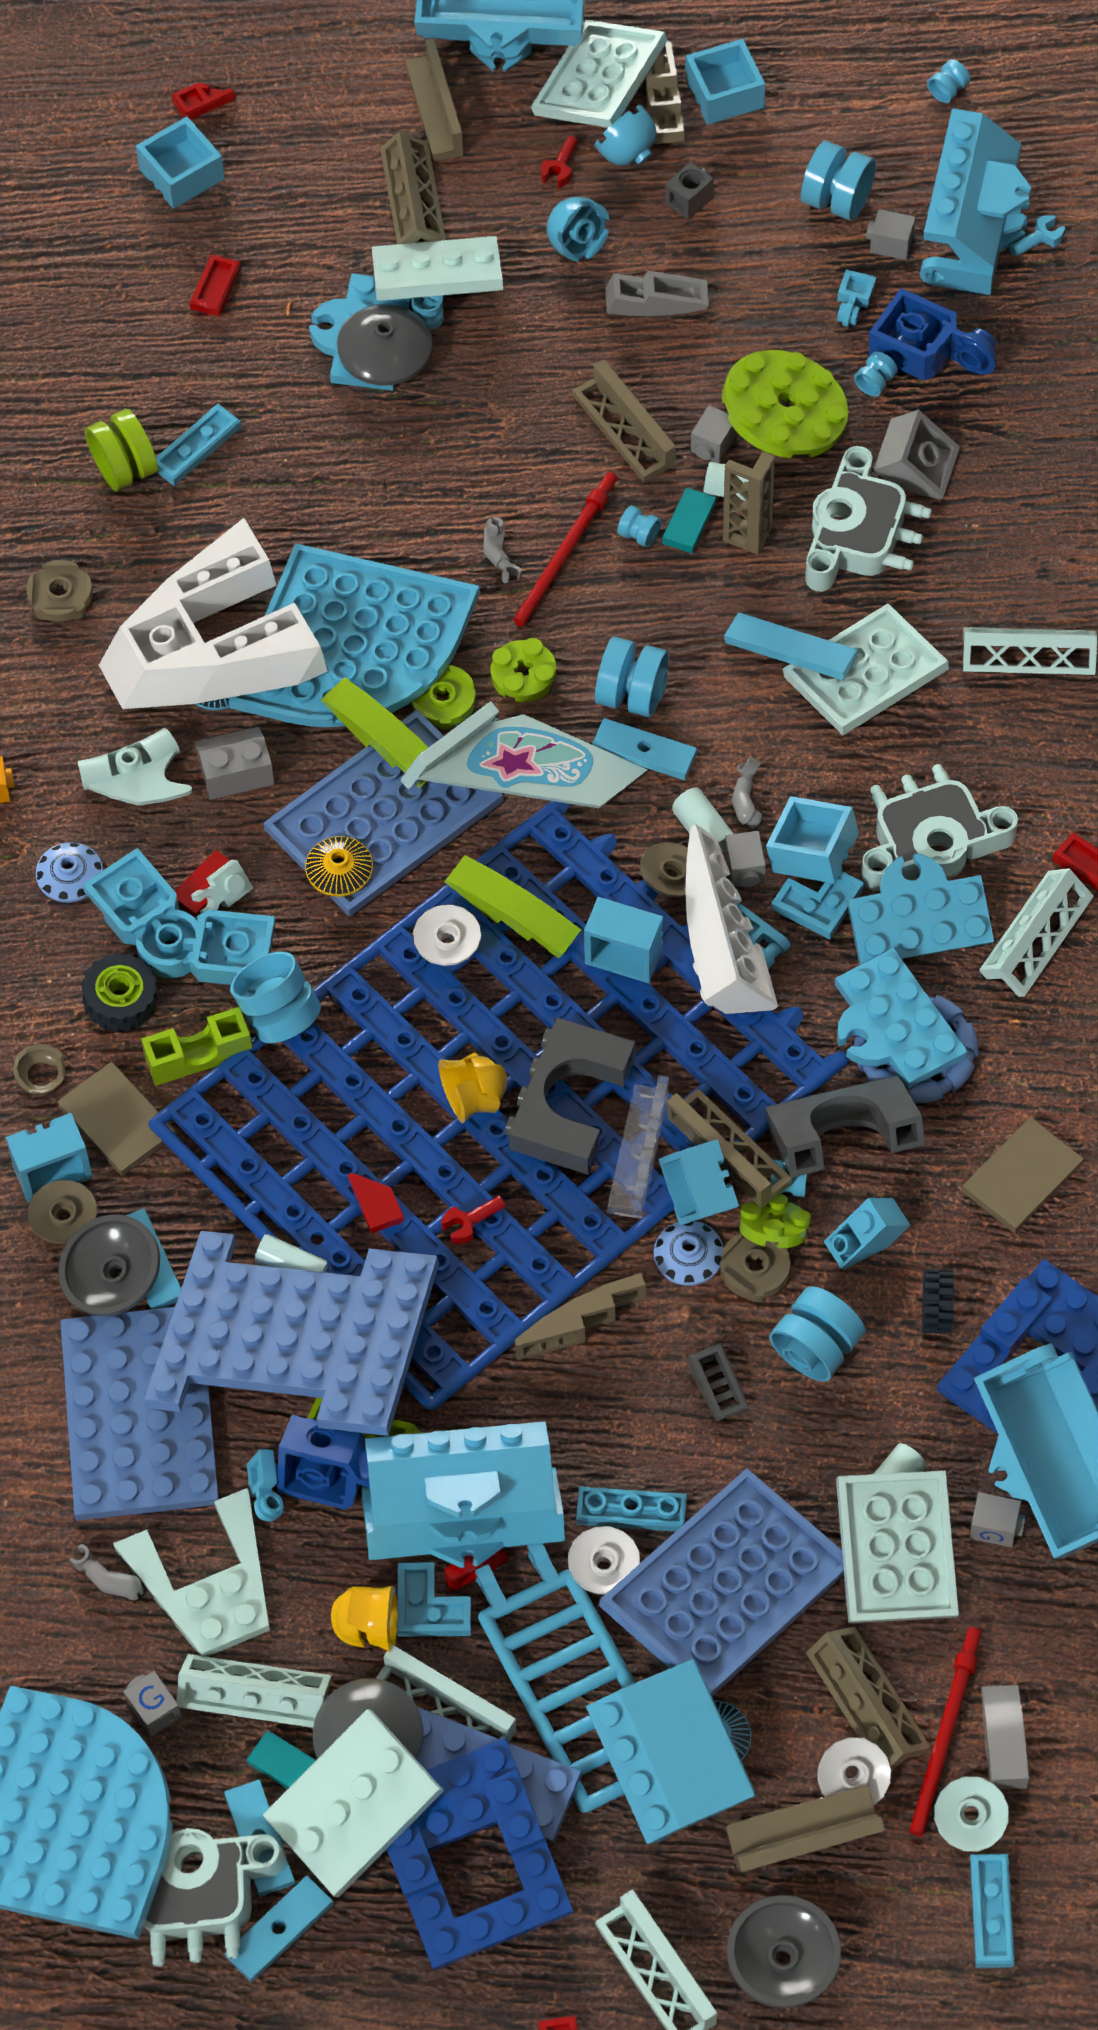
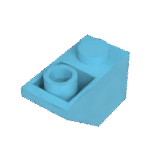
M868 1198L824 1240V1243L839 1267L847 1269L888 1248L911 1225L893 1198Z

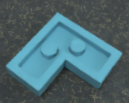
M841 871L835 884L824 882L817 893L788 878L772 901L771 910L830 940L849 912L847 900L858 898L864 888V882Z
M398 1563V1637L471 1636V1596L435 1597V1563Z

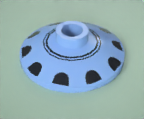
M73 842L62 843L50 848L42 855L36 867V880L41 891L49 898L65 903L77 902L88 897L83 890L82 884L103 871L102 862L97 853L86 845ZM66 865H74L70 869L63 868Z
M693 1221L679 1226L677 1222L668 1226L658 1236L654 1246V1261L660 1273L669 1281L683 1286L699 1285L713 1278L720 1270L723 1244L718 1234L711 1227L703 1223ZM684 1245H693L695 1249L685 1251L682 1247Z

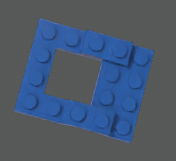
M1043 1259L1027 1279L1023 1278L981 1327L980 1335L938 1383L937 1391L998 1434L974 1378L1006 1363L1028 1335H1030L1043 1345L1053 1344L1058 1356L1068 1352L1073 1353L1098 1409V1296Z
M506 1738L426 1770L444 1791L387 1848V1852L434 1971L574 1913ZM498 1824L524 1890L455 1918L430 1851Z

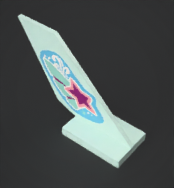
M490 701L418 755L401 778V782L408 790L423 780L600 808L642 776L648 769L524 714L492 722L499 713V710Z

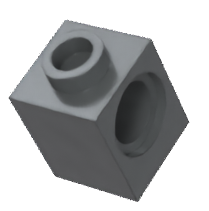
M692 162L688 163L665 184V204L689 220L713 199L714 178L705 169L698 168Z

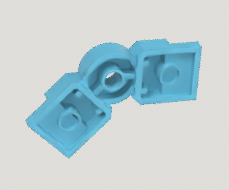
M138 848L82 884L84 892L103 913L105 922L124 944L136 945L138 958L145 961V964L151 967L155 976L178 978L191 972L199 982L231 985L234 977L243 967L251 961L271 953L276 925L275 916L206 910L197 916L196 920L192 915L179 910L176 892ZM168 940H176L173 944H164Z

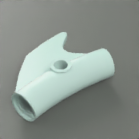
M166 728L119 750L78 761L83 789H90L112 799L134 805H146L166 802L192 794V787L190 785L170 782L165 778V772L171 760L180 753L177 742Z

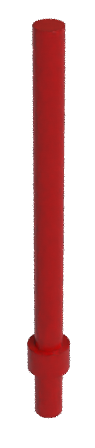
M607 472L597 489L591 490L585 500L586 506L513 618L517 625L523 627L595 514L602 511L608 501L607 495L618 480L615 474Z
M974 1627L968 1628L962 1651L957 1653L953 1669L955 1670V1675L909 1829V1833L914 1836L923 1837L969 1676L973 1675L976 1669L978 1659L975 1655L982 1631Z

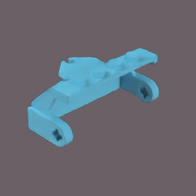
M416 0V35L428 39L470 41V51L491 71L496 70L494 61L502 58L505 60L503 71L507 72L531 54L532 44L576 46V43L582 44L585 0Z
M953 108L951 110L923 239L949 244L960 260L928 257L922 262L920 278L925 283L937 287L990 295L999 253L1025 237V231L1018 230L1027 228V216L1022 214L1021 210L1029 208V194L1027 193L1031 192V186L1018 170L1021 143L983 113Z
M1047 1344L975 1377L974 1380L999 1434L990 1463L989 1473H995L997 1470L1006 1471L1008 1475L1004 1481H995V1486L1007 1491L1012 1498L1023 1499L1029 1502L1054 1559L1065 1558L1097 1543L1098 1409L1073 1353L1068 1352L1058 1357L1053 1344Z
M546 1421L408 1435L400 1434L365 1439L370 1488L361 1486L369 1560L431 1554L463 1568L465 1566L464 1556H473V1565L479 1566L503 1547L565 1541L564 1513L556 1467H552Z

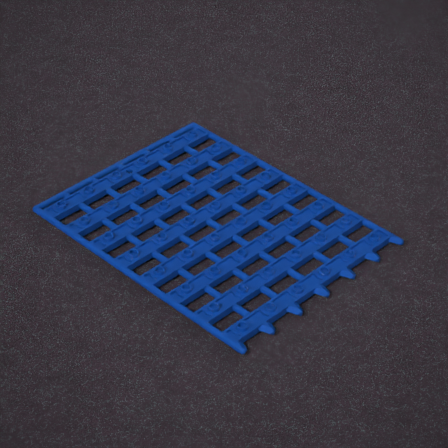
M549 801L475 860L524 888L581 929L560 958L554 956L541 968H538L504 935L511 927L502 920L498 924L495 923L493 925L467 899L448 884H445L313 989L319 1001L328 995L363 1029L360 1033L340 1048L313 1022L300 1034L282 1041L311 1070L310 1073L290 1089L284 1086L253 1055L267 1044L260 1041L255 1035L251 1038L252 1049L241 1051L226 1058L153 1116L148 1123L149 1128L260 1241L267 1234L277 1238L256 1217L257 1214L263 1211L298 1246L297 1248L326 1260L329 1266L327 1273L361 1276L365 1263L356 1251L338 1234L340 1230L360 1214L363 1216L348 1181V1174L360 1175L389 1186L392 1189L411 1172H414L449 1207L430 1224L425 1226L395 1196L403 1214L404 1222L378 1231L397 1252L435 1255L438 1257L439 1266L433 1287L443 1298L425 1312L411 1358V1362L438 1389L431 1394L409 1371H407L403 1385L429 1411H434L509 1349L515 1343L514 1340L541 1318L553 1312L674 1210V1202L668 1191L665 1179L639 1153L660 1135L677 1152L696 1145L667 1118L666 1101L673 1095L642 1067L665 1049L701 1083L686 1097L697 1089L706 1096L712 1094L748 1128L744 1133L755 1142L769 1130L765 1107L776 1105V1103L740 1070L744 1065L762 1052L791 1079L798 1088L780 1102L784 1103L809 1097L845 1067L850 1060L846 1057V1052L844 1051L821 1058L795 1033L803 1019V1013L799 1007H791L776 1014L771 1010L725 1014L714 1006H708L702 999L684 1015H681L649 983L585 964L584 929L586 924L554 895L574 877L596 897L663 916V928L661 930L663 931L661 938L663 940V951L653 975L668 964L700 994L701 984L699 976L693 968L695 961L690 944L688 924L680 926L654 902L659 894L658 892H655L644 880L634 883L608 859L617 845L614 834H604L588 840L563 817V814L570 805L568 803ZM528 835H531L565 867L545 884L540 882L509 852ZM455 905L462 907L473 914L478 921L481 941L477 951L468 960L457 965L441 966L430 963L416 949L414 937L408 931L416 925L417 920L426 911L436 906ZM378 955L414 988L393 1006L357 973ZM474 958L510 991L490 1009L483 1005L453 976ZM570 961L607 994L587 1012H584L550 979L552 975ZM423 999L430 1003L459 1032L458 1035L438 1051L402 1017ZM520 1001L550 1029L553 1028L558 1017L602 1032L605 1031L596 1021L614 1006L618 1005L653 1038L650 1043L635 1054V1060L624 1087L602 1081L581 1099L566 1083L559 1080L548 1091L545 1100L557 1115L600 1129V1147L594 1159V1163L599 1169L578 1186L553 1163L509 1150V1136L505 1135L508 1119L499 1110L496 1113H475L466 1122L461 1123L453 1112L442 1086L438 1069L439 1060H449L468 1043H471L484 1057H488L494 1063L504 1067L507 1075V1087L502 1098L515 1087L521 1091L523 1086H529L532 1078L529 1076L531 1064L535 1057H541L544 1048H541L534 1054L499 1020L500 1017ZM712 1008H715L751 1042L730 1060L693 1026L695 1022ZM371 1040H374L408 1073L405 1078L387 1092L350 1058ZM223 1078L259 1112V1114L237 1131L201 1097ZM320 1081L356 1115L353 1120L335 1134L299 1100ZM418 1084L454 1118L451 1123L433 1137L396 1103ZM613 1090L650 1125L629 1144L591 1109ZM173 1120L206 1153V1156L200 1160L165 1124ZM268 1123L304 1157L301 1162L282 1177L246 1142ZM366 1126L403 1161L381 1180L344 1145ZM464 1129L501 1164L479 1183L442 1148ZM217 1165L252 1201L245 1206L211 1171L213 1167ZM314 1168L350 1203L348 1207L328 1223L292 1188L294 1184ZM512 1175L548 1211L527 1229H524L505 1209L475 1224L473 1231L496 1254L473 1273L436 1237L443 1231L441 1220L445 1213L453 1207L468 1213L493 1199L489 1192ZM609 1178L646 1213L642 1219L625 1233L587 1197ZM557 1221L595 1256L593 1260L574 1276L535 1240ZM319 1235L324 1238V1241L320 1245H315L311 1242V1239ZM505 1264L543 1300L521 1320L484 1284L488 1278ZM452 1308H455L491 1344L469 1364L431 1328L434 1323Z

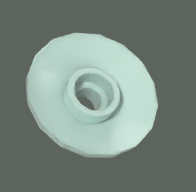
M965 1776L950 1782L940 1792L935 1804V1823L940 1835L950 1845L963 1851H980L993 1846L1003 1836L1008 1824L1009 1807L1003 1793L992 1782L981 1777ZM969 1806L976 1807L979 1811L978 1818L975 1820L967 1819L964 1814L965 1809Z

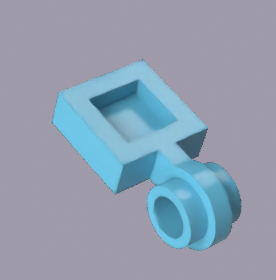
M850 270L845 271L837 296V301L844 302L841 303L837 316V321L842 322V326L849 327L850 324L856 326L860 307L868 308L876 284L875 276Z
M260 1449L246 1464L250 1497L257 1498L254 1503V1509L258 1518L263 1521H275L284 1510L282 1498L272 1492V1488L278 1482V1465L274 1461L273 1450Z

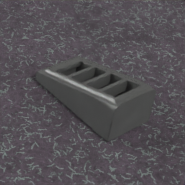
M721 1343L687 1357L685 1361L716 1422L749 1409V1405ZM713 1360L716 1361L718 1366L703 1371L701 1365ZM720 1372L722 1373L724 1378L710 1384L708 1383V1377ZM728 1385L729 1391L714 1396L712 1390ZM731 1397L735 1398L737 1403L723 1409L719 1408V1402Z

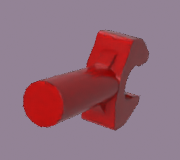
M567 136L556 160H543L541 164L543 184L548 181L549 176L553 173L559 174L557 188H562L572 179V169L567 166V163L578 144L576 137Z
M498 1195L468 1213L453 1207L445 1213L441 1220L442 1229H447L453 1224H461L463 1227L451 1234V1243H467L473 1240L474 1225L504 1209V1201Z

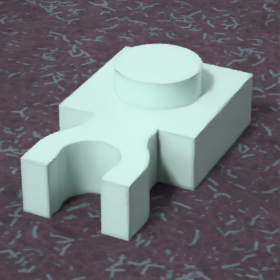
M230 860L206 878L210 887L197 890L191 897L193 901L198 902L202 901L205 897L207 898V906L200 911L202 914L206 910H218L220 904L223 907H230L252 890L253 886L238 860Z

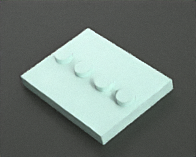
M585 20L583 23L582 44L576 43V46H569L531 106L534 116L609 128L621 117L667 42L665 32Z
M497 236L372 247L377 301L503 290Z
M886 604L828 640L857 649L858 657L844 680L793 664L783 668V675L811 705L842 735H845L949 670L948 661L895 609Z
M946 1471L838 1476L836 1478L848 1623L955 1618L959 1616Z
M367 1709L263 1816L330 1893L339 1898L444 1790L376 1714Z

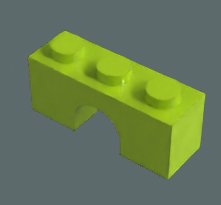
M240 1007L207 1017L208 1024L205 1029L189 1037L177 1036L175 1029L172 1028L141 1038L145 1060L155 1086L216 1067L229 1056L252 1049L250 1033Z

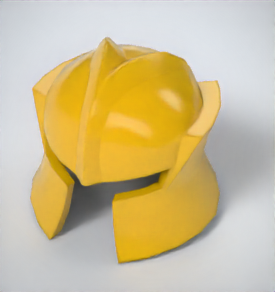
M476 1052L461 1060H439L438 1069L444 1092L453 1112L461 1123L466 1122L475 1113H496L498 1111L500 1100L507 1087V1075L504 1067L494 1063L488 1057L478 1056Z
M393 1585L384 1588L355 1586L347 1589L334 1602L331 1610L332 1627L338 1638L347 1644L364 1648L366 1633L369 1644L390 1652L392 1645L395 1646L397 1631V1597L395 1587Z

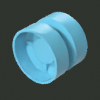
M824 140L817 147L806 169L801 188V202L820 210L825 209L831 202L832 214L854 221L863 209L871 191L876 173V159L855 151L846 160L847 152L845 147Z
M613 636L605 649L595 687V703L618 709L624 701L626 694L629 693L628 711L651 718L664 695L667 685L669 651L646 645L640 653L638 660L635 661L636 643Z
M273 952L251 961L236 974L230 986L231 994L241 1011L246 1014L247 1021L260 1041L265 1043H278L293 1038L307 1029L320 1013L321 1003L311 985L305 981V975L294 956L288 952Z
M809 1286L804 1289L791 1306L792 1314L783 1316L769 1334V1339L776 1352L789 1365L811 1379L826 1382L830 1380L843 1363V1354H849L864 1336L865 1326L859 1316L837 1296L824 1289Z

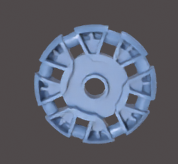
M936 995L935 998H929L948 1025L953 1026L956 1030L955 1035L968 1051L967 1058L939 1072L938 1074L942 1080L937 1083L928 1078L909 1089L904 1085L915 1104L934 1102L943 1099V1095L949 1091L956 1092L972 1074L975 1068L973 1059L978 1056V1040L972 1023L966 1022L964 1019L965 1013L957 1005L939 995ZM860 1036L854 1038V1046L859 1047L866 1043L865 1039ZM857 1063L860 1071H864L868 1076L867 1082L898 1075L890 1063H887L888 1068L879 1069L878 1066H863Z

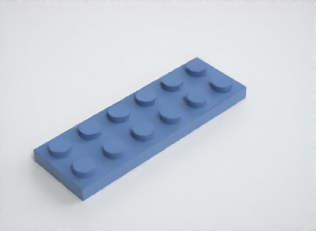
M417 1707L423 1723V1743L417 1761L425 1770L500 1740ZM508 1743L545 1840L554 1843L582 1773L579 1770Z

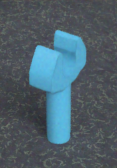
M1041 216L1036 219V231L1009 246V250L1014 257H1017L1042 242L1054 248L1061 243L1065 234V227L1062 226L1055 231H1048V229L1055 225L1056 216Z

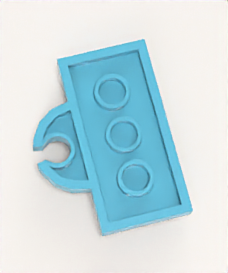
M351 273L346 299L327 301L314 310L311 315L312 323L328 322L333 325L328 330L320 329L316 325H309L310 338L315 347L324 354L334 356L330 383L393 391L394 385H373L351 375L339 359L337 338L342 325L355 312L377 304H393L410 309L412 298L377 301L375 277Z
M915 853L913 855V862L918 866L920 874L918 879L910 881L902 875L903 857L896 858L882 875L880 894L847 900L859 965L892 948L895 949L901 959H908L993 943L994 938L981 875L948 881L943 868L934 859Z
M894 948L835 978V986L850 1006L843 1012L838 1022V1045H845L852 1036H860L866 1041L863 1046H851L847 1050L846 1057L851 1061L863 1066L876 1067L890 1063L909 1089L967 1058L968 1051Z

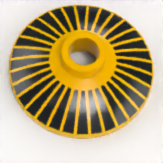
M337 836L327 838L312 848L306 859L305 870L309 882L316 890L328 896L343 897L358 892L368 883L373 871V861L370 852L361 842L353 838ZM335 859H344L341 863L333 862Z

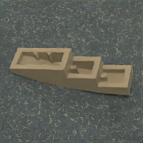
M666 42L644 78L649 115L654 121L657 131L654 144L685 141L675 61L671 42Z
M642 1273L598 1287L572 1299L541 1318L514 1340L517 1360L585 1343V1329L614 1322L616 1307L645 1300V1282Z

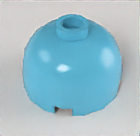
M641 105L636 106L638 113L633 115L631 111H628L607 128L603 133L606 139L602 144L599 140L595 142L594 147L599 153L615 165L628 166L635 161L638 165H641L653 154L650 148L655 143L657 131L651 116Z
M582 196L566 198L553 208L548 218L546 227L548 239L558 253L574 262H579L578 259L584 256L586 259H589L602 248L607 239L609 230L605 229V219L609 221V215L602 205Z

